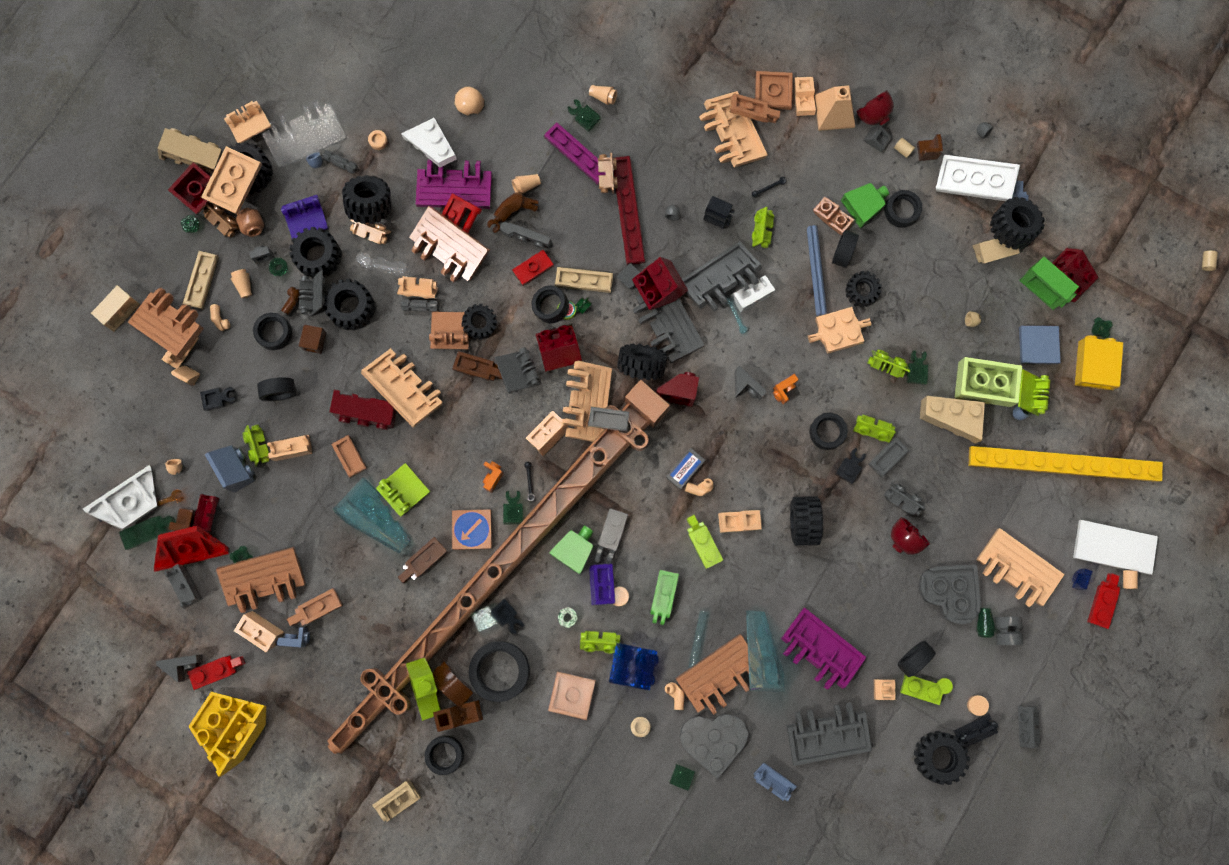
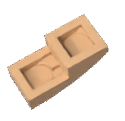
M796 77L794 79L796 116L815 115L813 77Z
M760 510L718 514L720 533L762 529Z

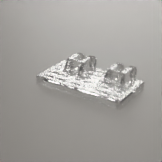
M313 102L320 116L314 120L309 108L304 106L303 109L309 122H306L303 115L289 121L292 130H290L283 116L279 117L286 133L281 135L277 130L276 124L273 121L269 122L275 138H273L270 131L262 135L279 169L347 139L330 103L323 106L326 112L324 115L318 102Z

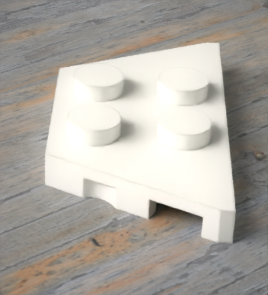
M148 465L83 508V510L89 515L125 530L157 508L151 467Z

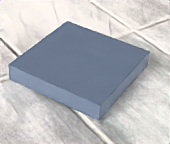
M1059 326L1019 327L1021 364H1060Z

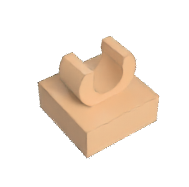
M874 679V699L895 700V680Z

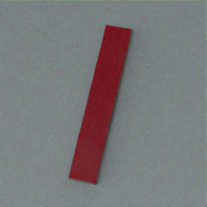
M630 156L616 157L617 170H613V175L617 177L616 195L626 265L628 266L630 263L632 265L645 263Z

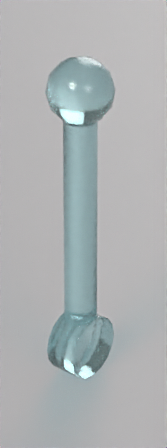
M727 298V304L730 305L740 327L739 332L741 334L746 333L747 328L742 325L733 305V299Z

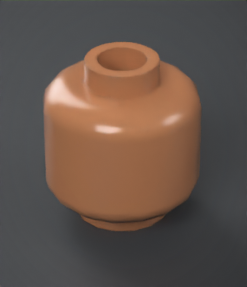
M244 208L236 217V222L242 234L249 237L261 234L264 222L256 209Z

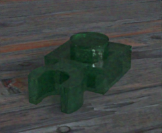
M575 99L574 104L577 108L572 109L568 106L567 110L571 115H577L575 121L589 132L601 119V116L588 105L582 108L580 101Z
M914 350L910 356L913 363L908 364L910 372L907 371V383L926 385L928 365L923 364V361L926 359L927 354L923 351L921 358H917L916 351Z
M506 491V500L509 504H503V525L520 524L523 521V504H517L520 500V492L517 491V496L511 498L509 491Z

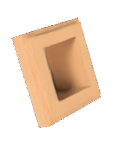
M181 366L171 372L173 376L191 386H194L200 376V373L187 366Z

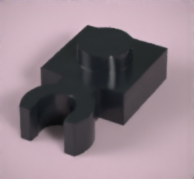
M218 387L201 391L203 410L210 411L225 407V401L229 403L236 402L237 398H229V393L235 392V389L228 387L222 392L221 388Z
M857 448L851 451L850 460L846 457L844 458L835 473L836 476L849 484H853L862 469L857 464L866 457L864 453L861 458H857L855 456Z
M505 598L489 612L501 627L507 624L509 632L513 635L517 633L513 628L514 624H518L520 628L524 626L521 620L514 618L517 612Z

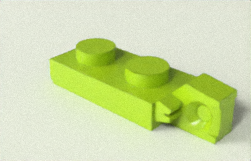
M695 515L688 517L687 521L691 527L687 529L688 536L705 569L723 561L704 523H698Z

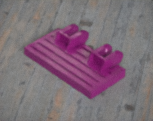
M430 159L427 161V175L425 169H417L416 207L431 206L445 208L453 193L481 209H490L492 172L483 171V179H481V161H476L475 176H469L470 162L465 160L464 178L462 170H446V178H444V166H438V175H432L433 161Z
M805 607L801 609L780 638L786 644L790 642L783 652L785 656L790 655L796 645L801 648L794 657L793 663L798 664L807 650L809 651L805 659L817 669L821 668L814 680L817 682L821 680L827 670L832 673L824 685V688L827 690L833 685L838 676H840V679L836 684L842 689L846 688L866 659L861 652Z

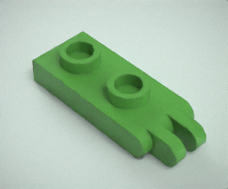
M663 570L659 571L650 614L654 615L652 623L657 622L658 616H661L660 625H664L665 618H670L679 574Z

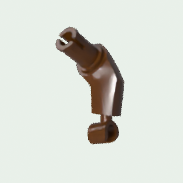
M513 193L499 205L493 214L495 219H490L487 222V227L490 228L492 224H496L492 230L496 233L500 229L499 221L505 222L511 213L518 211L520 208L536 212L538 206H535V204H539V201L523 197L522 193Z

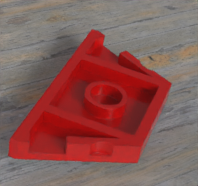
M199 526L160 534L157 540L154 572L173 568L177 564L185 565L229 554V548Z

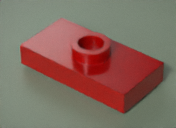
M541 250L512 269L522 286L552 268L554 264L545 251Z

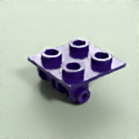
M318 195L283 205L281 208L292 239L293 237H298L296 235L298 232L303 233L305 228L311 230V227H315L317 230L319 227L324 230L328 229Z

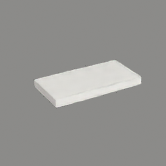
M944 155L936 191L1007 201L1013 198L1020 165Z
M1079 520L1073 558L1151 575L1153 573L1158 536Z

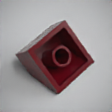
M193 162L171 185L168 191L198 215L209 203V201L204 200L201 196L211 177Z
M691 372L679 374L657 388V394L666 402L692 407L696 397L699 377H696Z

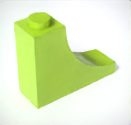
M424 657L406 663L422 721L434 717L433 712L440 710L433 674Z

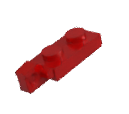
M1113 573L1107 574L1106 581H1102L1097 587L1088 623L1109 629L1120 593V587L1117 586L1120 576Z
M230 655L187 672L193 690H197L232 676L236 673V667L246 663L243 656L232 659Z

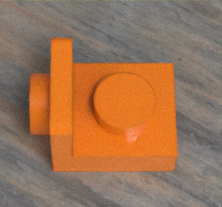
M795 374L773 388V395L778 402L781 401L782 404H785L789 400L784 390L788 393L796 387L795 384L799 379Z
M485 461L483 465L491 470L492 473H488L484 478L483 488L492 493L504 473L500 470L501 466L491 461L489 464Z

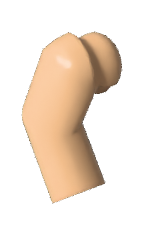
M217 304L211 305V321L218 330L224 331L229 329L230 322L228 319L222 320L220 317V306Z
M707 478L698 485L687 483L685 492L704 496L713 489V481Z
M670 682L666 684L665 692L674 698V709L684 710V691L676 683Z

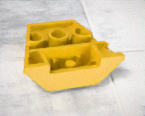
M211 692L188 727L199 745L203 746L208 755V760L215 766L219 777H222L242 762L266 725V706Z

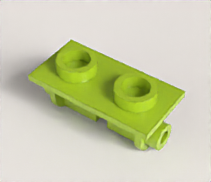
M768 207L758 210L755 214L752 247L761 244L762 248H768L771 244L772 232L766 230V228H773L774 214L773 211L767 210Z
M864 414L857 416V423L853 429L854 432L888 443L891 441L896 432L894 431L895 426H892V423L878 420L877 425H875V418L865 416Z
M247 425L243 432V439L250 448L248 450L250 461H253L255 466L258 465L259 461L262 463L269 462L267 445L259 446L260 442L265 441L262 428L259 425H254L250 429L249 425Z
M581 632L580 650L586 652L604 651L608 654L619 652L620 635L603 632L602 639H598L599 632Z

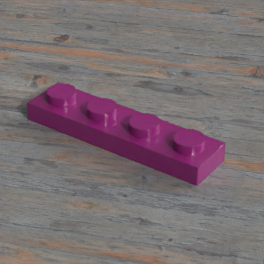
M556 122L544 134V138L599 185V176L606 175V172H598V158Z

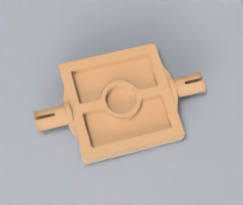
M852 307L818 316L815 319L818 333L808 335L809 343L821 340L827 354L863 344L864 338L861 328L871 326L870 318L858 321Z

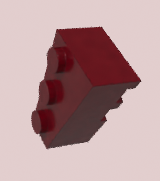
M335 389L329 410L333 416L339 419L338 422L350 424V421L358 422L357 425L369 427V424L376 425V428L380 430L394 428L397 410L388 401L358 397L357 394L353 393L352 396L345 395Z

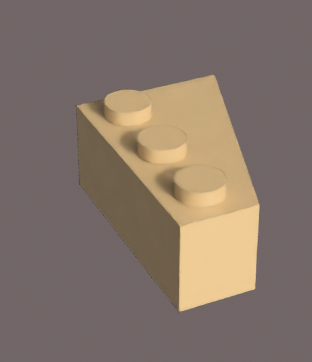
M165 128L158 146V155L161 160H165L166 157L174 159L175 164L179 165L182 162L188 165L194 162L204 172L213 174L221 157L222 149L214 143L208 142L207 144L201 142L196 136L189 135L188 137L177 129L171 128L169 130Z
M926 396L921 400L920 419L949 430L953 434L962 436L976 444L982 440L985 402Z

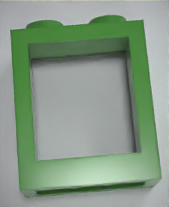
M1044 256L1019 280L1052 310L1058 306L1062 308L1067 302L1069 303L1076 296L1075 291L1079 287Z

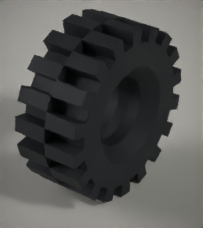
M626 344L621 346L619 350L617 369H619L620 373L624 372L623 374L626 376L630 375L631 378L637 377L640 380L642 378L646 380L652 378L657 380V378L664 376L667 356L663 350H657L656 347H650V345Z

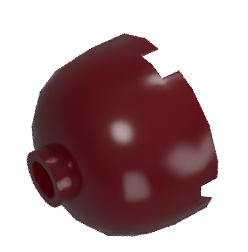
M888 90L867 102L863 108H859L856 113L867 125L878 123L883 125L890 120L888 116L893 112L894 102Z
M900 517L891 529V539L894 542L892 546L900 554L905 552L908 555H915L930 545L928 539L924 535L921 536L918 529L905 518Z

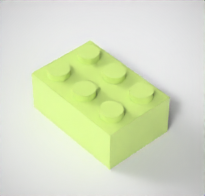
M964 357L958 362L954 399L1012 407L1019 402L1022 366Z

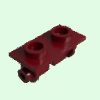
M200 494L192 527L199 526L210 534L217 504L219 503L218 497Z

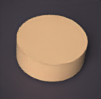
M380 130L371 132L368 137L370 146L375 150H382L387 146L388 139L385 133Z
M615 587V604L613 605L623 606L628 602L629 593L623 587Z
M974 695L969 698L967 708L970 713L982 716L987 713L989 703L983 696Z

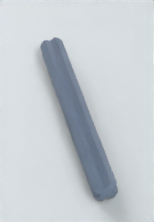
M813 225L808 226L807 236L816 315L822 316L827 314L818 228Z

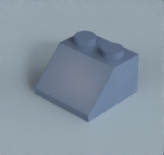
M231 445L205 454L224 489L237 492L255 481L253 478L255 473L249 464L246 465L243 460L245 455L240 448L237 449Z

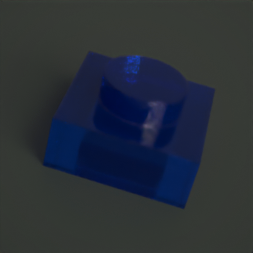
M1086 568L1078 569L1072 578V582H1074L1072 588L1087 590L1093 571Z

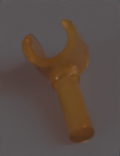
M174 490L168 498L157 501V505L160 506L172 501L182 502L184 500L183 497L175 499V495L182 491Z

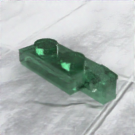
M155 516L120 531L119 534L125 550L133 549L158 538L160 534L166 533V528L169 527L170 522L176 523L174 517L167 516L162 518V516Z

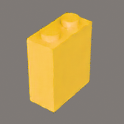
M1086 336L1078 342L1075 385L1105 390H1114L1120 387L1123 342H1117L1114 338L1102 340L1098 339L1097 336Z

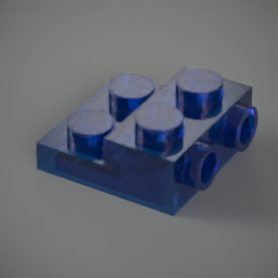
M616 643L609 683L650 690V687L655 683L654 667L659 663L657 651Z

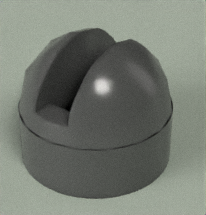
M987 122L979 124L976 129L978 135L985 139L993 130V126Z
M676 205L667 207L665 218L672 221L679 220V208Z

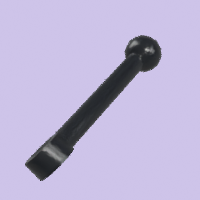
M780 177L779 181L758 191L754 190L752 196L756 198L760 193L779 184L784 185L786 178Z
M527 461L524 464V467L527 470L529 495L527 496V499L529 501H534L535 496L532 491L530 471L532 464L531 462Z

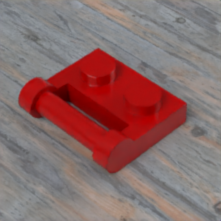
M452 193L442 215L459 226L467 208L470 209L471 212L462 230L469 233L477 215H480L483 209Z

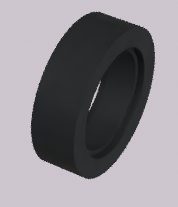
M503 641L488 643L482 646L471 659L469 665L470 683L476 693L488 701H508L516 697L528 682V660L522 650L514 644ZM501 651L508 653L517 662L519 669L518 678L515 684L508 690H491L481 679V664L493 652Z

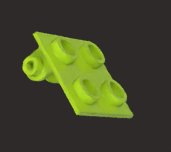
M880 349L877 352L871 351L873 357L870 356L867 362L870 364V367L878 370L881 367L880 371L883 372L888 363L886 373L897 378H903L906 371L910 372L906 360L897 356L893 359L888 356L887 352Z
M1022 369L1018 407L1036 416L1045 414L1048 410L1049 397L1042 394H1049L1048 390L1050 389L1051 381L1049 376L1042 375L1039 378Z
M406 463L387 479H382L379 482L380 485L376 488L400 517L430 492Z

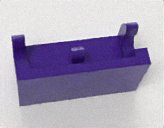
M613 564L589 566L591 605L615 604Z

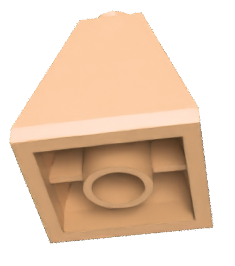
M849 86L833 87L814 96L818 131L855 128L852 96Z

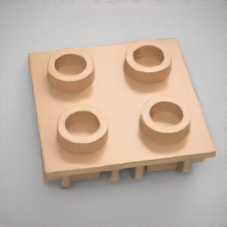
M257 100L244 105L247 111L241 106L243 113L236 109L239 115L233 111L224 118L237 143L240 142L241 144L271 127Z

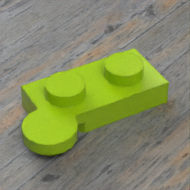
M904 675L900 693L940 705L942 695L950 693L953 685L947 678H941L937 683L915 676L907 677Z

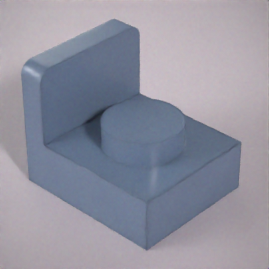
M299 627L298 639L295 634H285V637H278L277 645L306 647L310 639V632H307L308 627Z

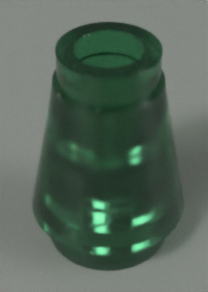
M980 608L976 627L978 637H994L996 628L990 608Z

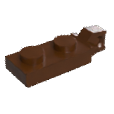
M458 351L452 368L453 371L487 381H494L495 378L503 380L494 361Z
M433 537L405 562L403 566L405 571L398 576V579L402 583H406L410 578L413 580L419 578L448 551Z

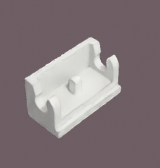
M766 276L759 278V283L756 285L753 283L749 284L748 290L740 289L730 295L741 313L774 294L775 288Z

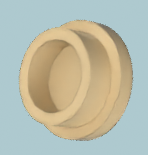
M637 717L632 721L631 731L635 736L644 737L650 732L651 726L646 718Z

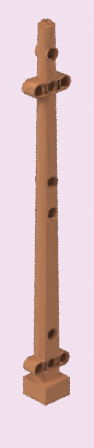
M642 380L634 386L625 396L626 405L621 410L629 412L628 425L631 427L630 431L623 433L621 431L604 429L386 675L377 668L363 671L360 679L370 693L327 740L330 751L334 754H342L385 707L398 715L409 710L411 705L410 699L401 691L410 682L406 663L424 657L428 662L629 446L637 451H642L647 447L648 436L643 431L649 425L654 428L669 412L670 405ZM611 405L605 407V409L619 410ZM636 437H643L645 443L638 446L634 443ZM597 452H602L605 458L599 462L594 459V455ZM492 567H497L499 570V574L495 578L489 575V570ZM466 596L472 599V604L469 607H465L462 603L463 598ZM369 672H373L376 676L373 683L367 679ZM384 685L390 689L389 696L382 694L381 690ZM398 699L403 700L405 704L403 710H399L396 707ZM356 716H360L362 718L363 722L361 726H357L354 723V718Z

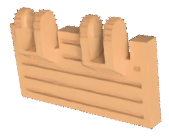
M738 91L706 100L704 103L705 108L711 111L705 112L699 117L701 121L715 118L716 121L706 124L704 128L706 131L716 129L721 142L730 141L718 145L714 150L716 153L730 150L731 153L723 155L719 160L721 163L731 161L734 168L764 159L768 155L751 119L730 113L731 96L735 93L739 94Z
M390 348L362 369L361 374L414 428L442 405V401L438 398L441 392L437 389L426 397L424 393L431 388L433 383L428 381L420 388H417L421 385L422 380L412 371L415 365L411 362L400 370L398 366L406 361L407 356L403 354L392 362L391 360L396 357V353Z
M575 361L574 369L568 370L569 375L581 377L580 382L570 380L566 383V386L579 389V391H571L569 407H563L564 413L576 415L575 420L562 419V424L574 426V429H566L565 437L593 442L604 430L602 428L588 427L591 407L605 408L608 406L612 368Z
M1000 528L996 530L976 559L983 565L989 559L991 560L983 571L985 576L992 572L996 564L1001 567L993 578L996 584L1001 579H1004L1013 587L1018 588L1022 582V586L1015 595L1017 599H1021L1027 590L1031 588L1033 592L1025 603L1028 607L1032 606L1034 602L1044 606L1065 575Z

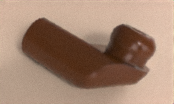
M295 287L288 289L287 294L290 297L281 309L285 314L290 315L296 306L299 296H301L299 289Z

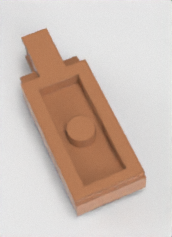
M736 93L731 96L730 113L767 123H776L780 118V111L771 109L767 102Z
M332 588L298 606L295 609L296 614L288 618L287 621L290 626L300 622L304 626L342 607L343 604L335 588Z

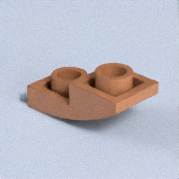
M826 197L813 209V212L823 222L840 235L843 234L844 230L848 231L855 219L842 212L839 205Z

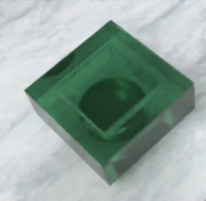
M676 764L669 783L688 791L695 771Z

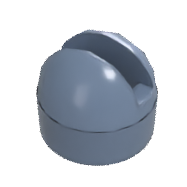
M319 152L307 156L306 160L312 168L316 169L322 165V157Z
M1018 405L1013 409V417L1017 420H1024L1030 416V412L1018 407Z

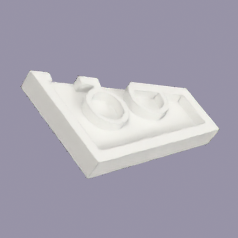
M435 118L401 133L403 139L412 143L417 150H421L427 158L439 167L457 160Z

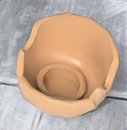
M464 87L455 95L454 104L459 112L469 116L470 114H479L484 107V98L478 90L472 87Z

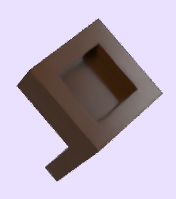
M936 134L933 140L918 141L919 161L937 160L943 152L941 134Z
M304 325L299 347L303 351L322 354L326 331L320 327Z
M180 508L176 523L170 522L168 530L177 531L192 527L196 511Z

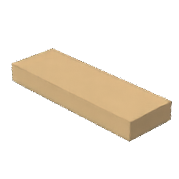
M202 251L198 252L183 301L184 305L203 310L219 257L217 255Z
M557 267L555 286L611 293L613 273Z

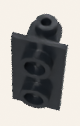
M990 714L953 731L958 740L964 743L963 747L967 748L997 734L998 724L995 720L992 721Z

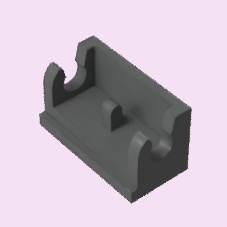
M177 564L173 566V570L164 572L180 601L181 608L186 609L202 600L185 565Z

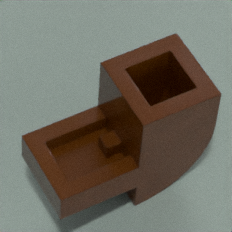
M445 661L432 673L435 685L459 708L473 694L469 686L455 674Z
M479 700L464 703L460 708L456 705L433 712L437 732L483 720Z

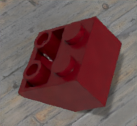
M663 257L656 259L632 279L649 310L672 303L688 291L671 260Z
M572 324L536 333L545 372L574 365L575 361H582Z

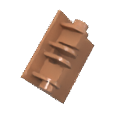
M432 312L431 334H429V341H431L430 349L469 348L467 332L464 333V328L461 325L465 312Z

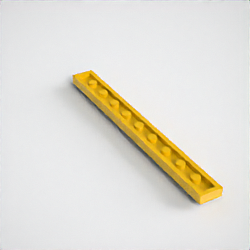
M976 446L969 447L968 466L1153 482L1162 481L1163 462Z

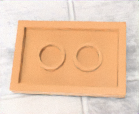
M226 146L201 198L238 215L262 163Z

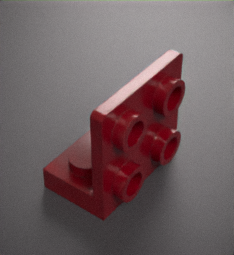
M1066 248L1052 262L1053 265L1079 286L1075 291L1076 296L1071 302H1076L1098 279V275L1083 250Z

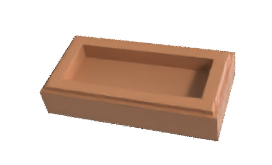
M349 435L331 444L349 478L367 469Z

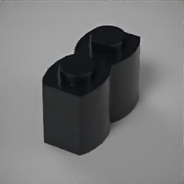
M712 195L706 207L703 220L722 229L725 226L729 227L735 212L732 209L733 204Z

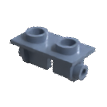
M764 762L754 772L753 778L756 779V782L766 789L772 787V793L782 801H788L792 791L797 787Z

